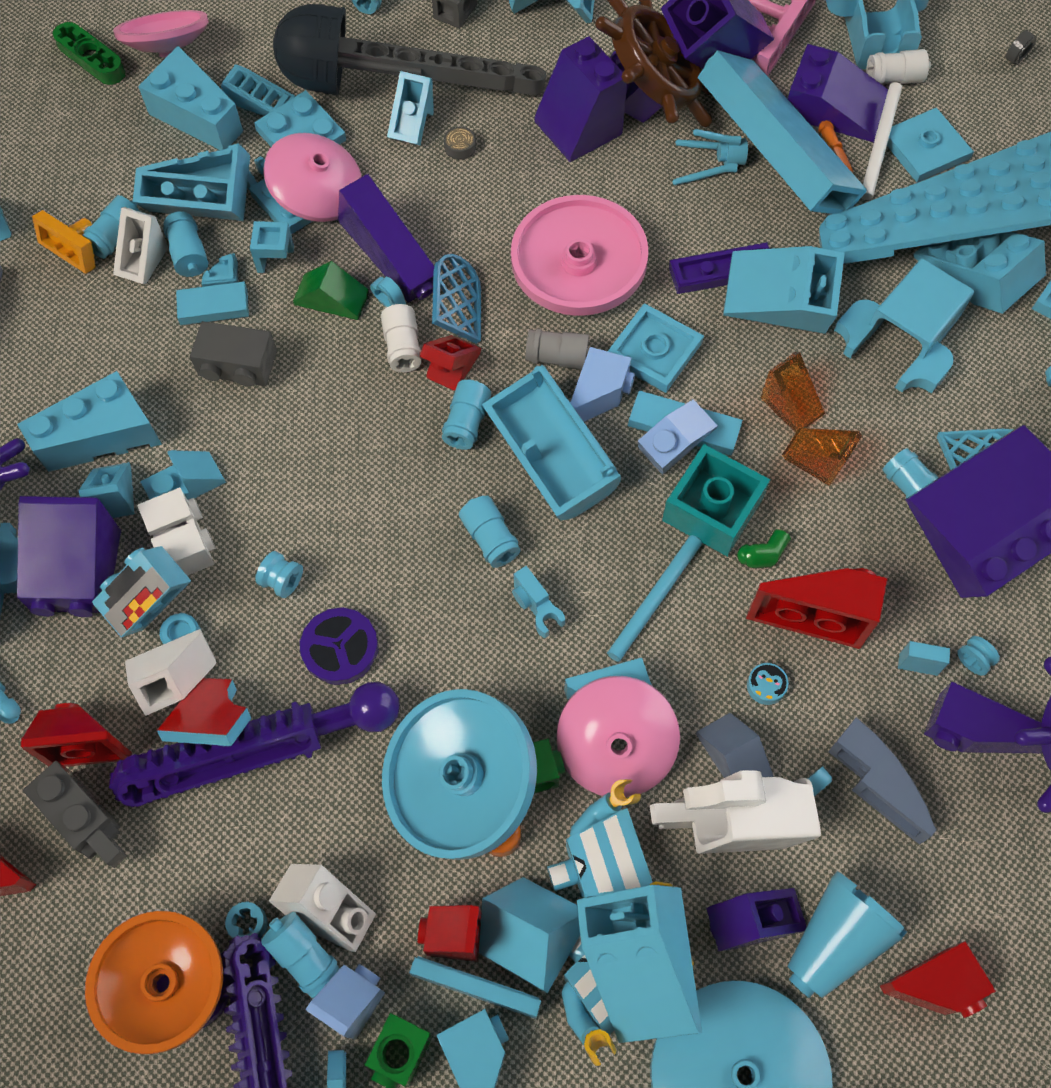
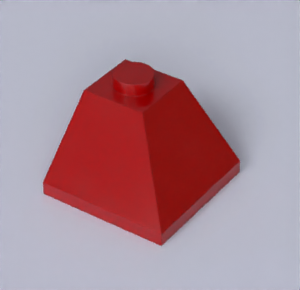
M75 703L56 704L54 709L39 710L21 739V748L48 767L55 761H58L65 767L118 762L132 755V752L80 705Z

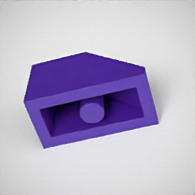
M795 888L746 893L706 907L710 920V930L716 940L718 951L743 948L805 932L807 928Z

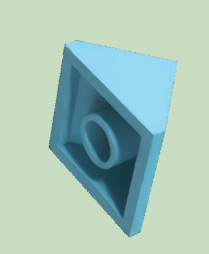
M522 877L482 898L479 953L548 993L580 936L578 909L576 904Z

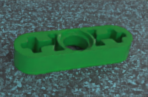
M64 22L55 27L53 37L59 50L80 67L106 85L117 84L124 79L126 71L119 55L76 23ZM96 50L93 55L82 56L86 51Z

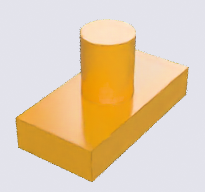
M44 210L32 216L39 244L85 274L96 268L92 242L82 236L84 230L92 225L88 219L82 218L68 227Z

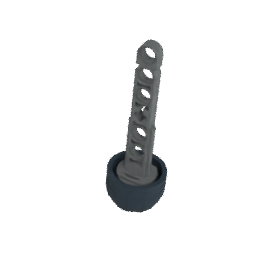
M307 4L296 7L280 20L274 34V56L281 72L293 84L316 93L322 92L338 96L343 68L398 76L400 71L429 77L433 81L500 91L513 90L514 93L528 95L541 94L544 91L547 76L542 68L534 65L521 63L514 65L507 61L345 38V7L326 6L325 4Z

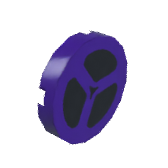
M344 607L327 609L314 616L304 628L300 639V656L309 673L332 685L349 684L365 676L371 669L370 666L374 659H376L379 651L377 634L369 619L356 610Z

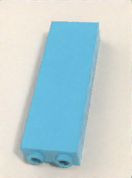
M719 50L707 60L704 69L697 78L810 211L828 214L840 213L851 209L859 201L867 189L754 60Z

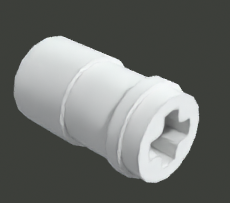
M925 49L906 50L888 54L879 52L869 56L866 73L882 85L893 82L900 84L921 83L927 79L931 62Z
M395 304L385 308L381 313L384 340L387 342L388 363L391 369L396 372L405 373L416 370L420 367L422 358L420 357L421 348L418 345L417 339L418 329L415 311L406 304Z

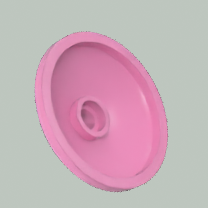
M169 11L123 22L116 26L113 32L115 38L124 45L142 52L159 53L160 57H167L177 46L182 48L192 43L205 30L209 21L207 14L202 11Z
M295 133L276 141L266 155L263 168L266 186L276 202L293 215L316 222L337 220L339 190L362 177L356 161L345 148L327 137L312 133Z
M628 676L603 677L581 687L567 701L557 725V748L561 753L565 769L578 784L601 796L611 793L612 785L621 779L633 780L624 787L623 793L625 797L642 794L652 789L669 773L679 751V725L670 703L652 685ZM620 738L625 740L627 745L623 750H615L611 746L612 742Z

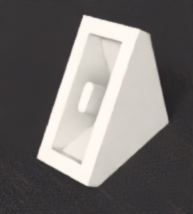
M121 207L113 275L146 284L168 249V245L155 216Z

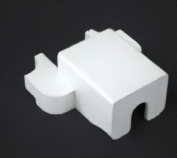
M739 771L714 784L688 787L683 790L684 797L674 801V803L650 805L652 825H659V829L693 828L695 847L698 854L781 850L821 836L811 781L807 778H801L792 782L781 777H762L760 771Z

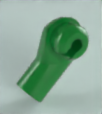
M776 529L766 544L742 545L738 550L737 558L741 564L747 565L749 568H771L777 564L791 537L785 531Z

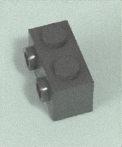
M202 321L190 354V359L198 376L210 381H218L219 379L234 381L243 386H267L277 349L271 331Z

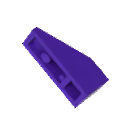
M951 682L939 694L924 731V735L934 739V743L937 746L948 751L1043 754L1041 745L1019 746L1014 738L1015 734L1020 730L1041 728V722L954 682Z

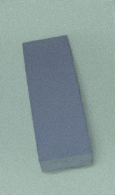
M856 717L828 752L861 778L852 791L920 845L932 837L936 831L928 808L913 780L897 757L874 732Z

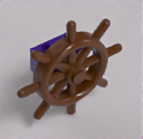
M607 0L619 17L612 22L608 18L600 16L596 19L595 26L599 31L612 38L615 51L609 58L623 72L622 80L627 83L624 113L644 123L663 106L666 121L674 124L679 119L678 111L687 107L702 127H709L712 124V117L698 100L701 92L712 95L697 78L702 69L684 58L664 15L653 9L652 0H639V5H632L630 7L624 0Z

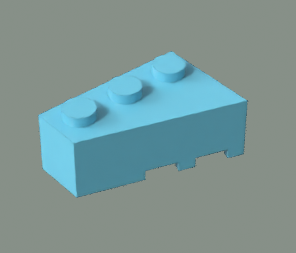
M179 46L138 86L149 115L219 150L229 148L228 146L232 145L243 132L235 103Z
M237 143L219 151H204L197 153L198 156L181 160L175 158L138 167L135 173L133 202L148 212L168 214L187 212L191 216L244 221L250 154Z
M117 371L17 424L31 450L48 472L92 462L94 457L115 452L116 455L128 453L129 448L146 444H149L150 447L162 445L150 422Z

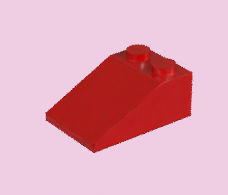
M844 568L763 582L758 586L747 611L746 619L860 649L880 622L888 578L877 576L873 571L864 568Z

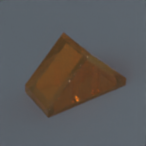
M800 352L793 353L768 372L760 398L794 432H802L825 414Z
M799 428L782 456L788 462L830 486L850 457L862 435L860 431Z

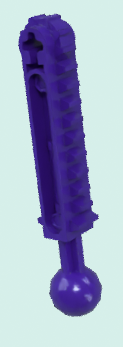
M367 682L356 688L349 703L314 713L310 703L299 705L295 701L291 703L290 709L278 710L274 714L268 716L261 715L260 718L249 721L232 746L176 743L169 746L167 744L163 748L157 750L150 749L147 753L134 754L124 760H119L114 772L110 773L109 788L112 789L116 801H120L126 806L138 807L151 803L153 800L167 798L169 795L183 793L192 788H200L208 783H216L224 778L229 779L240 773L245 774L256 768L261 769L269 764H277L285 759H296L298 755L304 754L307 758H312L313 751L321 749L320 736L354 725L369 733L382 732L391 727L399 715V698L389 685L381 682Z
M257 933L242 937L237 935L229 941V945L220 954L223 965V978L228 981V986L221 990V994L230 997V1005L223 1010L224 1014L232 1015L233 1023L226 1027V1032L235 1034V1042L228 1046L230 1052L237 1053L238 1061L231 1065V1070L240 1072L241 1079L233 1087L287 1088L286 1080L293 1074L292 1070L284 1069L283 1063L290 1054L289 1051L281 1049V1041L287 1038V1034L278 1029V1023L284 1019V1014L277 1013L275 1004L281 1001L280 995L273 994L272 987L279 982L278 977L271 976L270 969L276 964V960L272 959V955L262 945V939L258 937ZM244 955L245 959H252L253 966L249 967L248 964H241L240 957Z

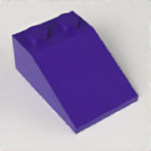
M807 44L791 85L788 100L810 125L819 127L822 121L828 120L834 125L835 132L874 143L888 89L839 52Z

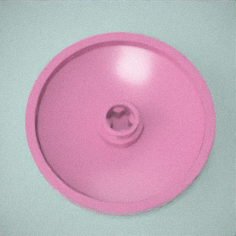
M570 195L547 201L526 215L518 225L512 239V270L522 291L540 306L565 315H594L619 306L638 289L647 269L648 242L640 223L625 208L601 197Z

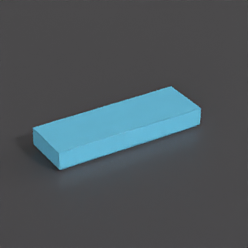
M639 391L629 417L628 426L648 432L665 416L685 405V403ZM703 409L718 427L697 446L702 447L705 444L720 453L732 456L743 420Z
M419 956L414 958L409 972L413 977L537 1019L541 1005L539 997Z

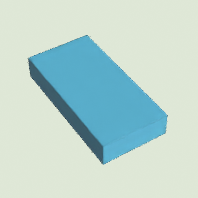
M245 281L176 290L177 319L180 325L249 316Z

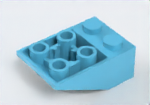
M1015 232L924 245L914 253L916 260L924 259L974 290V294L970 299L972 304L1002 314L1046 275L1045 241Z
M812 246L733 251L723 315L825 334L837 317L845 252Z
M648 885L578 899L577 909L582 949L619 1043L702 1033L681 888Z

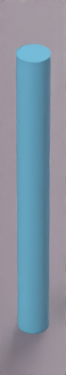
M693 535L688 537L608 650L607 654L610 658L617 662L621 661L701 547L702 542L699 538Z

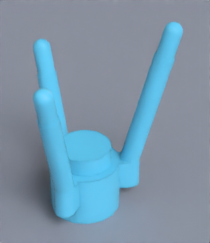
M699 129L693 130V135L719 142L678 139L675 144L677 146L717 150L718 162H723L724 165L674 179L672 182L673 185H679L725 172H737L738 165H745L747 161V139L741 138V136H729Z

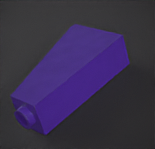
M369 174L340 189L339 223L383 275L390 277L399 286L407 303L416 298L423 300L433 293L435 266Z

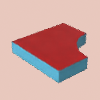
M203 678L178 703L157 729L161 741L232 746L251 720L247 707L235 705L232 702L237 691L233 680Z

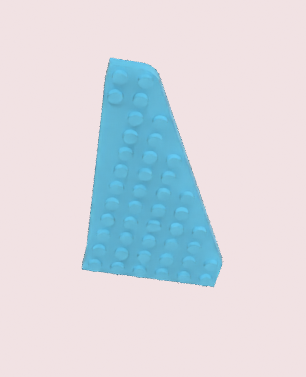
M1051 132L1030 140L1020 141L1017 145L968 164L958 165L952 170L908 187L895 189L890 194L843 212L828 215L819 227L820 248L845 252L844 263H853L894 256V250L1051 225Z

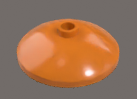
M147 912L123 922L102 941L88 968L85 983V1000L90 1019L103 1038L115 1047L136 1054L163 1053L186 1043L205 1026L218 1004L223 985V965L219 949L212 936L203 926L193 919L176 912ZM167 975L170 981L169 987L164 992H159L157 982L162 976Z

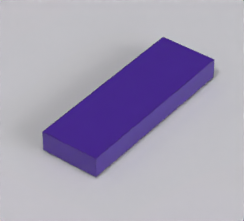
M768 243L670 260L669 270L677 294L726 286L728 284L732 252L770 249Z

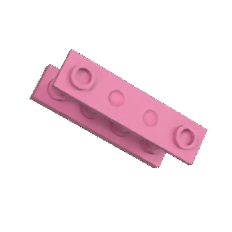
M749 0L759 12L779 19L777 25L772 24V26H768L774 40L752 58L767 76L771 73L816 0H791V4H786L784 7L768 0Z

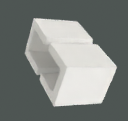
M179 487L137 505L148 534L150 536L153 535V538H151L153 547L162 546L187 576L214 565L209 551L216 548L207 528L200 530L197 520L202 519L203 516L194 497L187 500L182 489Z

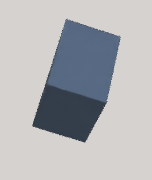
M728 713L696 732L700 742L724 778L739 771L752 770L760 771L762 777H774L759 735L733 714Z

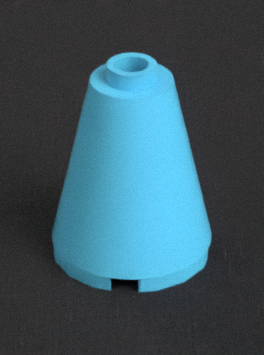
M838 871L832 876L787 966L794 972L789 980L808 998L814 992L823 998L901 941L908 933L902 924L880 904L859 889L856 890L857 885Z

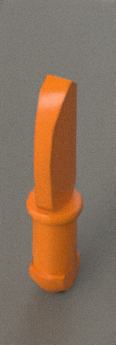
M828 120L822 121L818 128L819 134L822 135L826 144L853 173L851 164L842 149L843 144L839 141L834 131V125Z

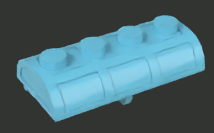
M536 366L531 373L482 404L558 519L568 520L582 514L609 496L621 482V475L616 470V467L545 366Z

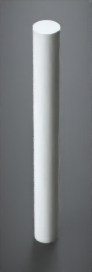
M897 82L891 83L887 92L863 181V186L867 189L866 193L861 197L864 200H871L875 192L902 90V85Z

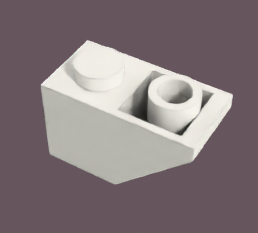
M201 629L125 661L128 686L145 716L183 700L217 663Z
M291 864L269 899V902L284 915L296 912L314 934L352 952L357 951L376 915L374 911L322 865Z

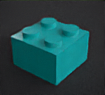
M703 444L667 499L662 521L689 536H696L703 544L728 557L761 504L771 479Z

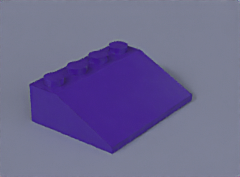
M1025 425L1017 427L905 499L961 598L986 597L1051 554V451Z

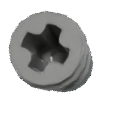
M536 328V330L529 329L525 360L532 362V364L547 363L559 365V367L582 370L589 351V334L564 331L563 333L542 331L539 328Z

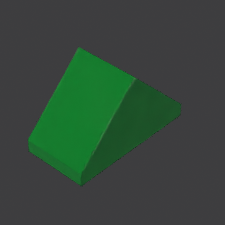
M329 261L304 274L293 303L296 306L359 320L369 295V289L333 261Z

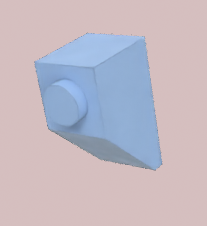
M593 347L589 348L570 402L583 422L618 407L623 393L630 394L635 378V373L630 372V357Z
M693 399L665 416L638 440V448L663 475L713 432L718 425Z
M358 964L355 971L343 965L312 999L305 1010L342 1036L356 1040L385 994L384 991L376 986L381 978L361 964Z

